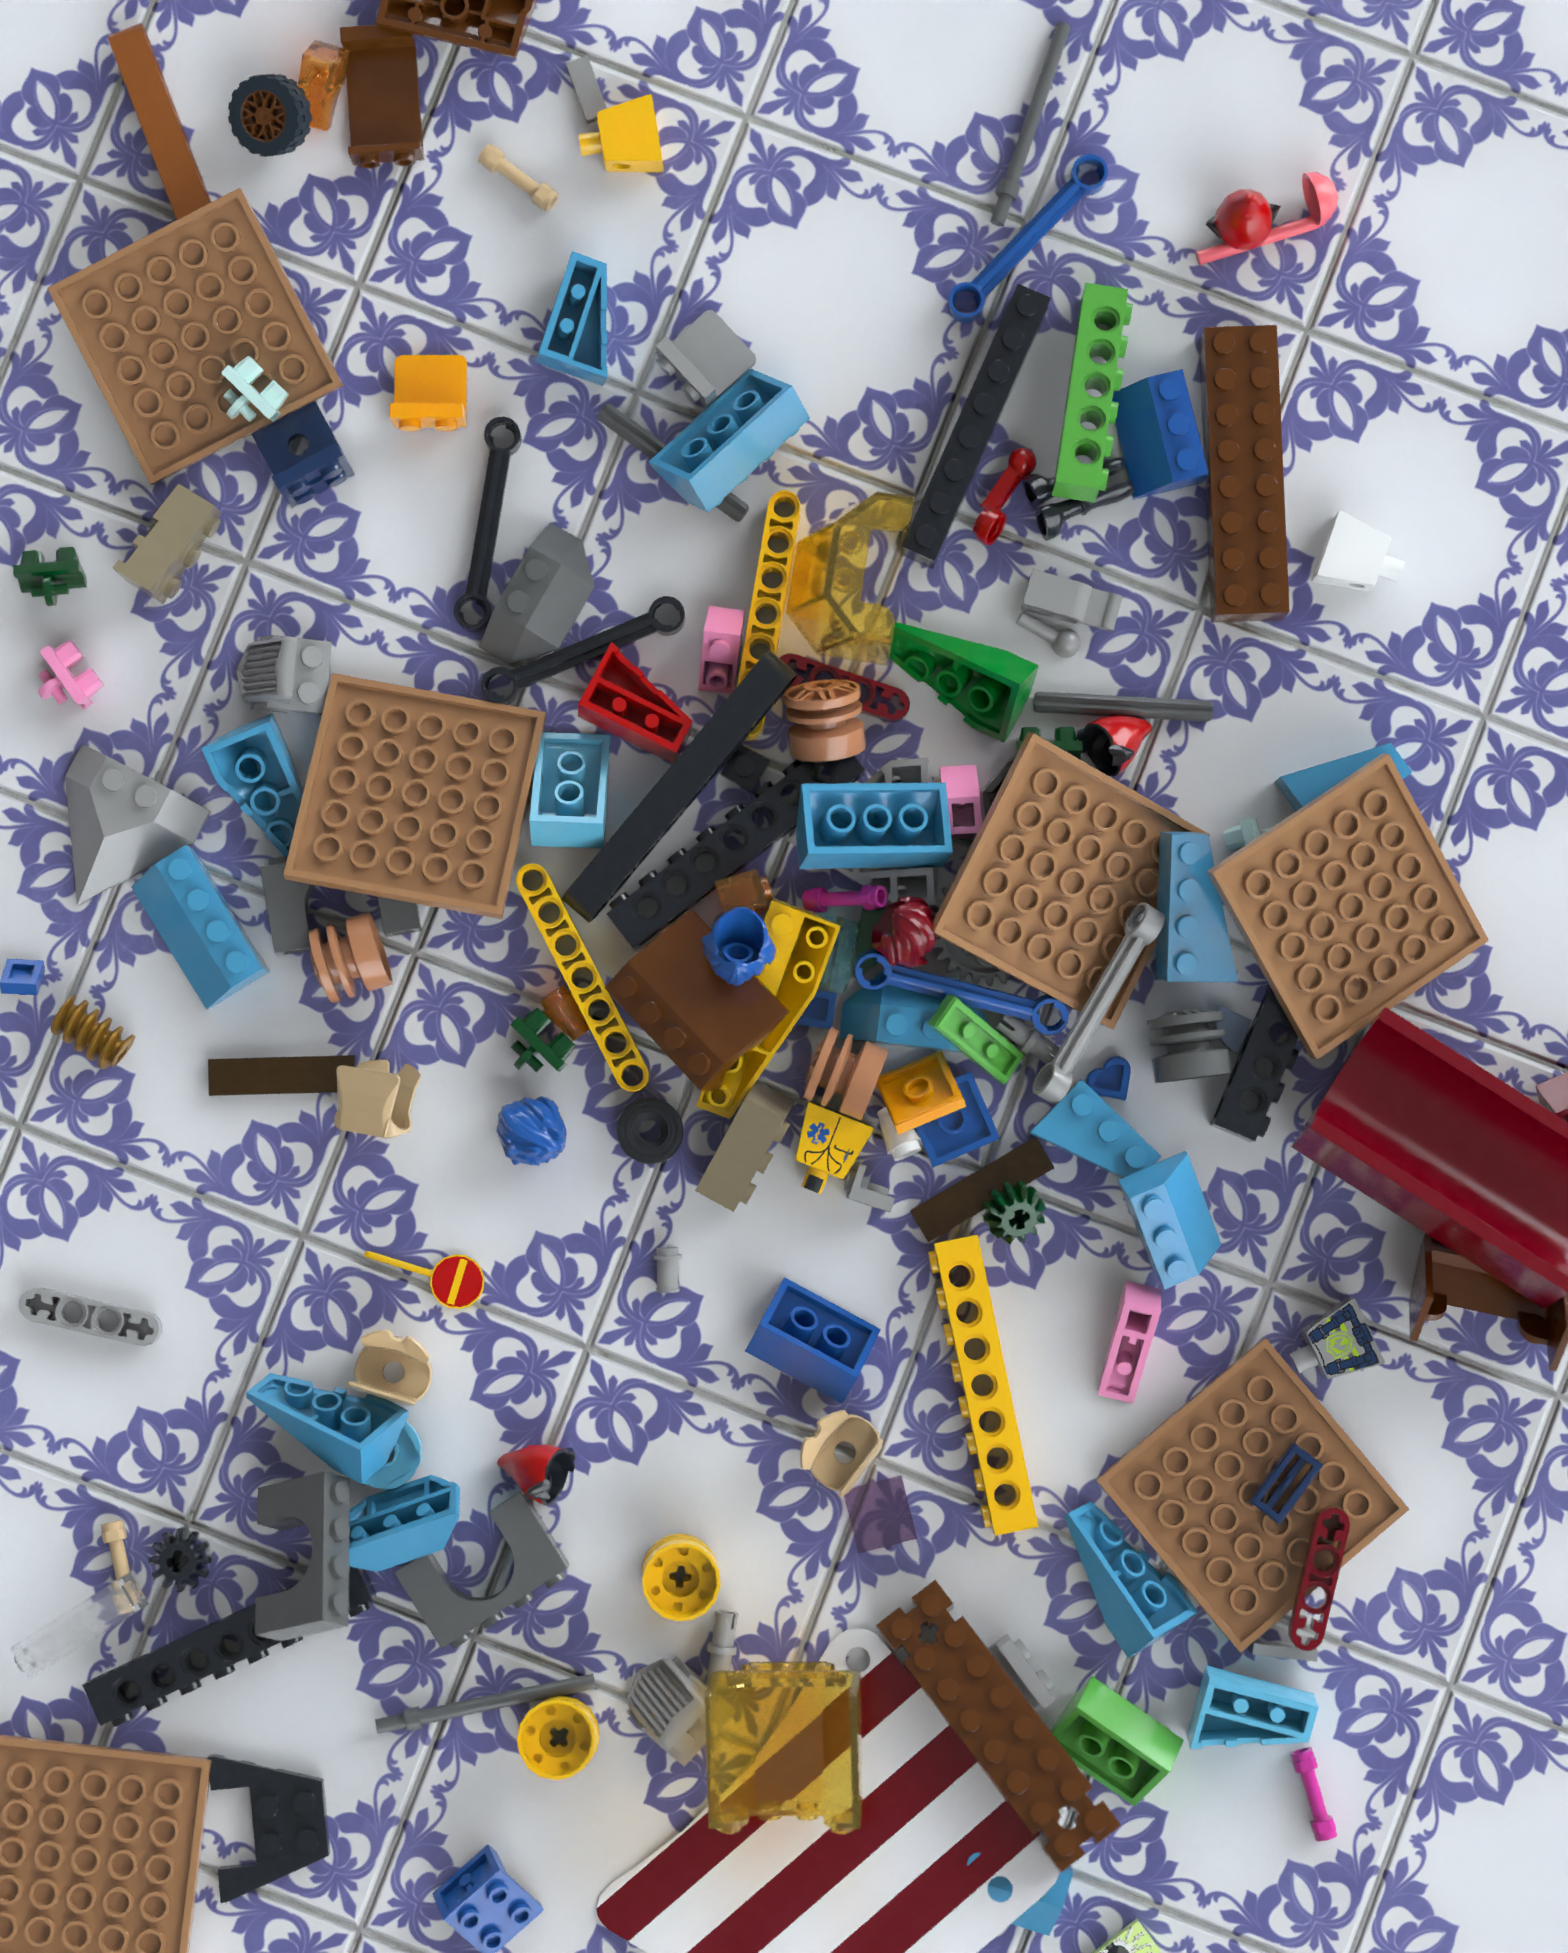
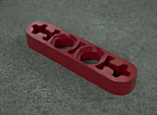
M788 653L779 658L786 665H789L790 662H795L796 670L805 674L807 666L814 668L809 675V682L814 681L817 675L825 672L831 674L837 680H849L857 684H863L870 693L868 700L862 703L861 713L895 723L904 719L909 712V697L899 688L797 654ZM797 676L789 688L802 684L804 678ZM875 689L883 691L880 699L891 701L893 696L899 697V704L904 706L903 710L897 709L894 714H889L888 706L879 702L877 710L870 708L875 699Z
M1333 1506L1322 1508L1314 1518L1288 1626L1290 1641L1303 1651L1316 1649L1324 1639L1350 1530L1348 1516L1344 1511ZM1332 1514H1336V1520L1341 1522L1340 1529H1333L1331 1535L1332 1541H1338L1337 1548L1327 1543H1317L1319 1536L1324 1539L1327 1538L1328 1528L1323 1525V1520L1330 1519ZM1320 1550H1328L1333 1555V1564L1325 1571L1316 1569L1313 1563L1314 1555ZM1312 1586L1321 1587L1325 1594L1323 1603L1317 1607L1308 1606L1304 1599L1306 1590ZM1301 1609L1311 1614H1321L1319 1620L1311 1618L1310 1629L1315 1632L1314 1638L1308 1637L1306 1643H1302V1637L1296 1634L1298 1628L1303 1629L1306 1626L1307 1617L1300 1615Z

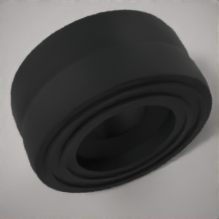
M643 1098L631 1103L622 1112L618 1121L617 1137L621 1148L630 1158L641 1163L657 1164L666 1161L677 1152L683 1140L684 1129L680 1115L674 1107L661 1099ZM648 1120L656 1121L661 1127L660 1137L653 1142L645 1141L640 1135L641 1125Z

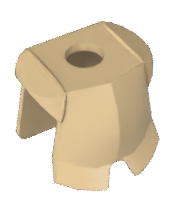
M372 1060L358 1063V1068L346 1065L338 1066L336 1070L338 1111L334 1116V1124L339 1130L381 1138H392L411 1132L412 1120L409 1113L415 1090L422 1077L416 1068L412 1065L404 1064L399 1073L392 1074L390 1073V1062L387 1060Z
M390 1330L373 1331L361 1337L364 1347L356 1361L355 1382L348 1381V1386L357 1391L404 1405H415L417 1401L424 1397L431 1384L432 1366L428 1361L430 1356L423 1346L411 1336L406 1338L393 1336ZM392 1361L400 1363L405 1371L404 1377L397 1383H390L383 1374L385 1366Z
M844 1410L833 1412L818 1420V1428L814 1431L812 1437H806L803 1440L800 1453L801 1468L810 1470L813 1476L827 1488L840 1491L838 1494L840 1498L852 1489L883 1445V1440L880 1438L878 1431L869 1421L854 1414L848 1415ZM841 1442H849L855 1447L856 1456L849 1463H841L835 1458L834 1449Z

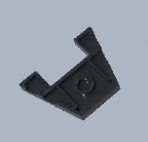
M218 1754L208 1756V1760H211L209 1773L211 1791L242 1787L250 1788L256 1863L220 1866L218 1868L221 1903H227L330 1855L323 1778L279 1768L273 1769L259 1766L253 1762L224 1758V1756Z

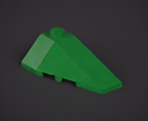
M898 622L892 624L885 655L917 682L924 681L939 694L937 699L945 706L950 703L965 716L963 721L971 728L1003 743L1008 739L1031 694L1039 666L1007 650Z

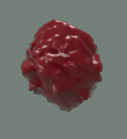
M900 897L897 899V902L887 906L883 916L874 926L871 945L877 951L882 952V955L891 966L901 964L902 966L912 968L913 966L926 965L928 961L923 956L931 952L937 940V935L933 932L935 913L928 907V903L920 897Z

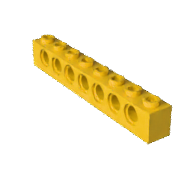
M975 1234L933 1243L934 1251L928 1252L932 1274L939 1273L942 1287L935 1288L939 1309H947L949 1323L943 1324L947 1346L954 1345L957 1357L956 1360H951L950 1363L954 1381H961L964 1396L958 1397L962 1419L969 1418L972 1432L965 1433L969 1454H977L979 1469L973 1470L977 1492L983 1490L985 1492L987 1505L980 1506L985 1528L992 1527L995 1536L1039 1527L978 1235ZM963 1265L969 1271V1280L963 1286H954L949 1280V1272L954 1266ZM969 1301L976 1306V1317L971 1322H961L956 1315L957 1307L962 1302ZM971 1338H979L984 1344L983 1354L975 1359L968 1358L964 1353V1345ZM980 1374L988 1375L992 1381L990 1391L983 1395L974 1393L971 1387L972 1380ZM986 1411H994L999 1416V1424L992 1431H985L979 1425V1418ZM1000 1447L1007 1453L1006 1462L1000 1467H992L987 1463V1454L992 1448ZM1001 1484H1009L1014 1488L1013 1499L1005 1504L997 1502L994 1498V1492Z

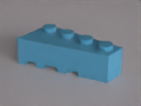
M1160 832L1157 910L1164 914L1165 921L1162 930L1156 937L1155 977L1166 982H1238L1221 897L1207 874V871L1214 867L1207 834L1198 832Z

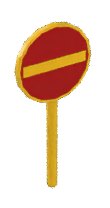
M371 1251L364 1253L366 1258L430 1277V1287L433 1296L440 1304L448 1308L462 1309L471 1306L479 1299L484 1290L485 1278L482 1268L474 1259L466 1255L454 1254L444 1257L435 1265L433 1270Z

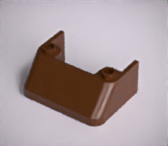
M1425 1233L1420 1245L1409 1300L1410 1340L1417 1342L1425 1320L1441 1319L1445 1315L1447 1305L1517 1320V1329L1526 1341L1533 1344L1547 1345L1549 1370L1556 1372L1568 1344V1295L1543 1309Z

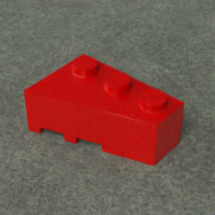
M611 642L578 703V717L673 764L680 756L691 735L693 721L666 694L658 690L637 666L634 667L619 652L620 649Z

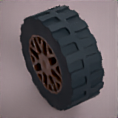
M263 74L251 76L249 80H243L238 84L239 87L233 91L231 95L232 100L228 105V121L231 123L233 136L237 137L238 143L242 147H246L248 152L268 157L291 153L297 150V146H301L305 142V137L309 135L311 129L309 128L310 121H312V114L310 113L311 104L305 96V91L297 85L296 81L288 79L282 74Z

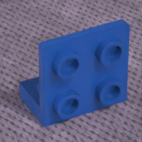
M489 1844L432 1893L443 1920L481 1953H497L543 1912L541 1903L507 1874L498 1853Z

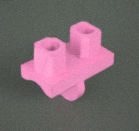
M70 640L55 649L48 645L39 652L56 674V677L53 678L47 669L38 674L44 683L38 690L40 697L47 699L53 696L60 705L68 699L62 691L65 687L75 703L81 705L84 710L92 705L93 702L90 697L95 695L104 684L91 668L76 678L69 670L84 659L75 643Z

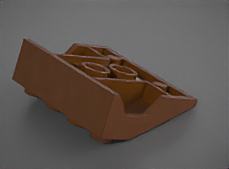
M381 0L375 23L378 26L516 59L537 0Z
M689 910L627 961L605 986V989L700 1091H718L723 1086L726 1072L745 1052L761 1044L790 1011L755 975L749 981H745L739 986L728 984L723 978L715 975L709 961L702 952L703 943L701 942V939L708 935L711 929L693 910Z

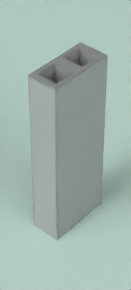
M587 55L567 62L566 67L586 122L589 124L598 121L597 112L607 107Z
M1254 1641L1249 1649L1252 1655L1315 1662L1318 1659L1317 1649L1303 1651L1295 1645Z

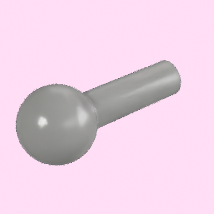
M1024 611L1019 614L1016 620L1017 625L1050 642L1053 651L1060 657H1071L1080 648V638L1071 629H1061L1058 631Z

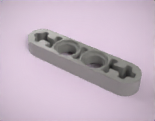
M32 1288L22 1295L19 1302L22 1315L31 1321L134 1345L146 1346L153 1344L162 1334L163 1326L161 1320L155 1314L55 1290ZM38 1294L42 1295L41 1301L43 1303L56 1304V1297L60 1298L55 1309V1319H51L54 1311L47 1309L39 1310L37 1314H34V1307L29 1305L30 1299H36ZM70 1302H76L82 1307L83 1316L77 1323L68 1322L64 1317V1308ZM106 1310H111L118 1316L119 1322L113 1331H106L100 1326L99 1318ZM127 1314L132 1315L128 1322L134 1324H141L145 1319H148V1326L154 1328L153 1334H148L142 1339L140 1338V1331L126 1329L127 1336L122 1335L127 1325Z

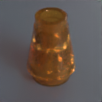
M563 985L553 990L540 1001L544 1008L542 1012L569 1036L572 1041L590 1029L571 991H567Z

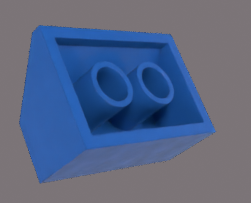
M1183 369L1147 377L1120 389V391L1113 392L1112 402H1118L1115 427L1126 465L1128 480L1132 481L1135 492L1132 494L1133 500L1203 484L1209 473Z
M784 1277L745 1352L843 1404L856 1382L881 1329Z

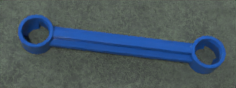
M1095 154L1080 156L1073 165L1070 180L971 282H962L953 287L948 299V311L953 319L961 323H970L978 319L983 311L985 298L1084 195H1094L1103 189L1108 176V167L1100 156ZM1085 164L1096 166V171L1099 175L1098 183L1091 186L1081 183L1078 180L1079 167ZM967 291L974 294L973 299L976 302L974 312L964 314L955 309L956 295L960 292Z
M868 949L861 952L854 962L855 977L858 983L866 989L876 990L888 984L943 999L947 994H950L966 1005L1032 1021L1035 1028L1046 1035L1058 1034L1068 1024L1069 1013L1065 1004L1047 995H1042L1034 1000L897 964L891 966L882 955V952L876 949ZM876 957V961L883 965L884 975L880 979L867 981L863 977V969L860 968V965L867 958ZM1054 1003V1007L1061 1012V1018L1058 1023L1052 1026L1042 1025L1040 1014L1037 1013L1042 1005Z

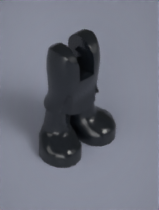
M1111 458L1103 461L1102 468L1109 469L1108 477H1111L1125 470L1126 465L1123 458ZM1030 474L1023 477L1025 494L1032 507L1042 505L1054 498L1052 492L1055 477L1046 478L1039 474ZM1132 481L1116 484L1106 488L1105 491L1099 490L1095 503L1067 499L1039 507L1036 510V521L1042 537L1046 541L1053 539L1060 534L1063 523L1078 514L1084 516L1095 508L1126 499L1135 492Z

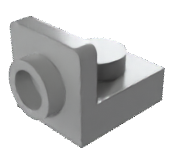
M859 1164L857 1170L850 1168L844 1185V1190L850 1191L848 1199L891 1212L895 1198L888 1196L890 1189L870 1182L867 1189L860 1187L867 1166Z

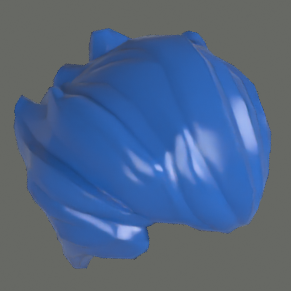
M744 906L735 907L727 911L715 922L711 932L701 939L703 943L702 952L709 961L715 975L734 986H739L745 981H749L754 975H760L766 964H770L775 958L776 948L769 936L764 921L753 910Z
M539 1096L537 1099L524 1097L520 1101H514L512 1104H506L501 1107V1111L498 1114L496 1131L505 1156L511 1159L513 1165L524 1163L539 1166L540 1163H549L550 1159L557 1158L563 1152L567 1132L558 1111L559 1108L553 1100L544 1096Z

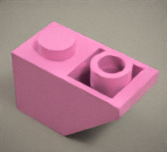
M709 606L703 634L698 690L731 694L735 690L745 610Z
M976 765L939 767L940 783H946L951 838H975L982 825L980 789Z

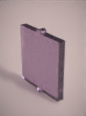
M901 1475L879 1481L870 1479L868 1484L852 1487L844 1495L858 1554L882 1547L889 1550L894 1544L917 1539Z

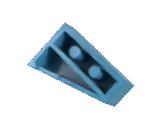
M572 251L535 363L604 386L608 378L606 332L607 263Z
M1388 743L1280 776L1274 783L1296 812L1382 753L1390 755L1402 779L1410 775L1412 771L1392 743Z

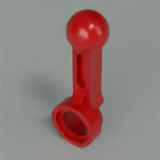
M1018 448L1010 454L1007 469L986 499L980 504L984 510L974 523L973 533L978 541L987 546L993 544L998 539L1005 527L1007 516L1001 512V508L1022 478L1030 475L1036 468V456L1031 450Z

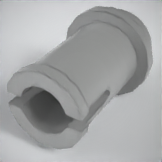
M657 1247L656 1254L653 1255V1259L657 1260L656 1292H679L678 1259H682V1254H678V1247Z

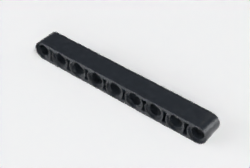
M768 651L569 887L562 900L588 923L592 922L791 686L798 674L775 654Z

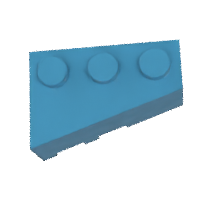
M1082 1079L1077 1081L1065 1097L1055 1104L1028 1132L1119 1178H1124L1154 1165L1161 1158Z

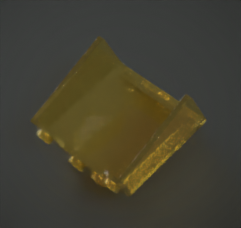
M877 491L838 512L797 542L786 614L805 637L816 655L888 665L894 630V617L887 607L880 604L861 602L860 598L871 529L887 532L908 531L914 497Z
M826 1661L749 1662L742 1664V1670H720L713 1672L705 1692L709 1829H718L721 1833H736L741 1830L742 1826L748 1823L750 1816H759L761 1820L766 1821L777 1820L781 1816H796L799 1820L809 1821L823 1816L824 1825L831 1827V1831L835 1833H849L854 1828H860L862 1821L861 1672L853 1669L835 1670V1664Z

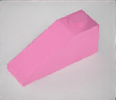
M1125 1281L1097 1395L1133 1404L1161 1313L1162 1289Z

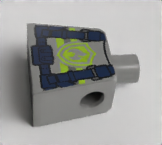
M1350 1297L1342 1300L1301 1330V1334L1307 1346L1289 1354L1290 1360L1298 1374L1317 1366L1322 1377L1326 1379L1385 1363L1355 1298Z

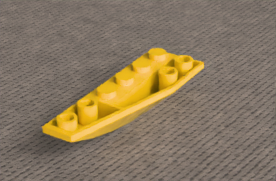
M776 898L771 901L764 920L769 936L776 948L775 958L770 964H766L761 974L756 977L790 1012L761 1044L745 1052L724 1075L723 1086L718 1091H701L696 1107L731 1119L816 995L841 927L815 913Z

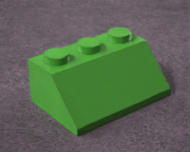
M1093 1676L1074 1694L1050 1730L1077 1767L1133 1806H1136L1171 1771L1184 1742L1182 1738L1173 1733L1169 1728L1157 1722L1136 1705L1124 1699Z

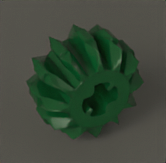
M1019 1180L1013 1187L1009 1182L1004 1181L1003 1190L1000 1192L991 1189L993 1200L983 1201V1207L987 1212L982 1215L983 1221L989 1226L991 1234L997 1239L1001 1237L1008 1244H1011L1015 1238L1025 1244L1026 1234L1029 1232L1037 1235L1035 1225L1045 1223V1217L1042 1212L1046 1209L1045 1203L1039 1198L1038 1191L1034 1187H1027L1024 1182Z

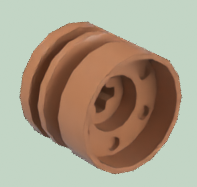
M817 680L793 686L785 691L784 704L789 707L786 710V718L790 722L796 723L788 730L790 755L794 759L810 762L834 761L857 755L865 750L864 722L853 718L862 711V703L858 701L861 696L859 684L849 680Z
M370 912L347 918V936L342 938L334 924L326 925L329 942L325 941L319 928L309 930L310 958L320 986L324 988L331 1003L342 1001L340 984L343 985L348 997H355V979L361 978L369 992L393 985L392 974L383 942Z
M831 1027L823 1040L818 1043L805 1076L806 1083L803 1098L812 1101L817 1087H822L826 1091L820 1105L826 1106L834 1093L840 1094L842 1096L839 1112L862 1120L889 1050L866 1041L858 1055L851 1052L853 1035L850 1034L847 1035L841 1049L834 1046L839 1030Z

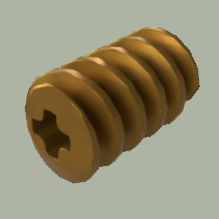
M76 994L73 995L55 1015L50 1028L51 1033L54 1035L63 1033L62 1039L67 1044L75 1041L74 1049L77 1052H83L87 1049L86 1058L90 1061L99 1058V1068L104 1070L110 1066L114 1067L129 1051L136 1036L132 1034L125 1040H122L121 1036L124 1030L122 1026L111 1032L109 1030L112 1022L110 1017L99 1023L97 1020L100 1010L96 1009L88 1015L85 1012L89 1002L84 1000L76 1006L74 1005Z

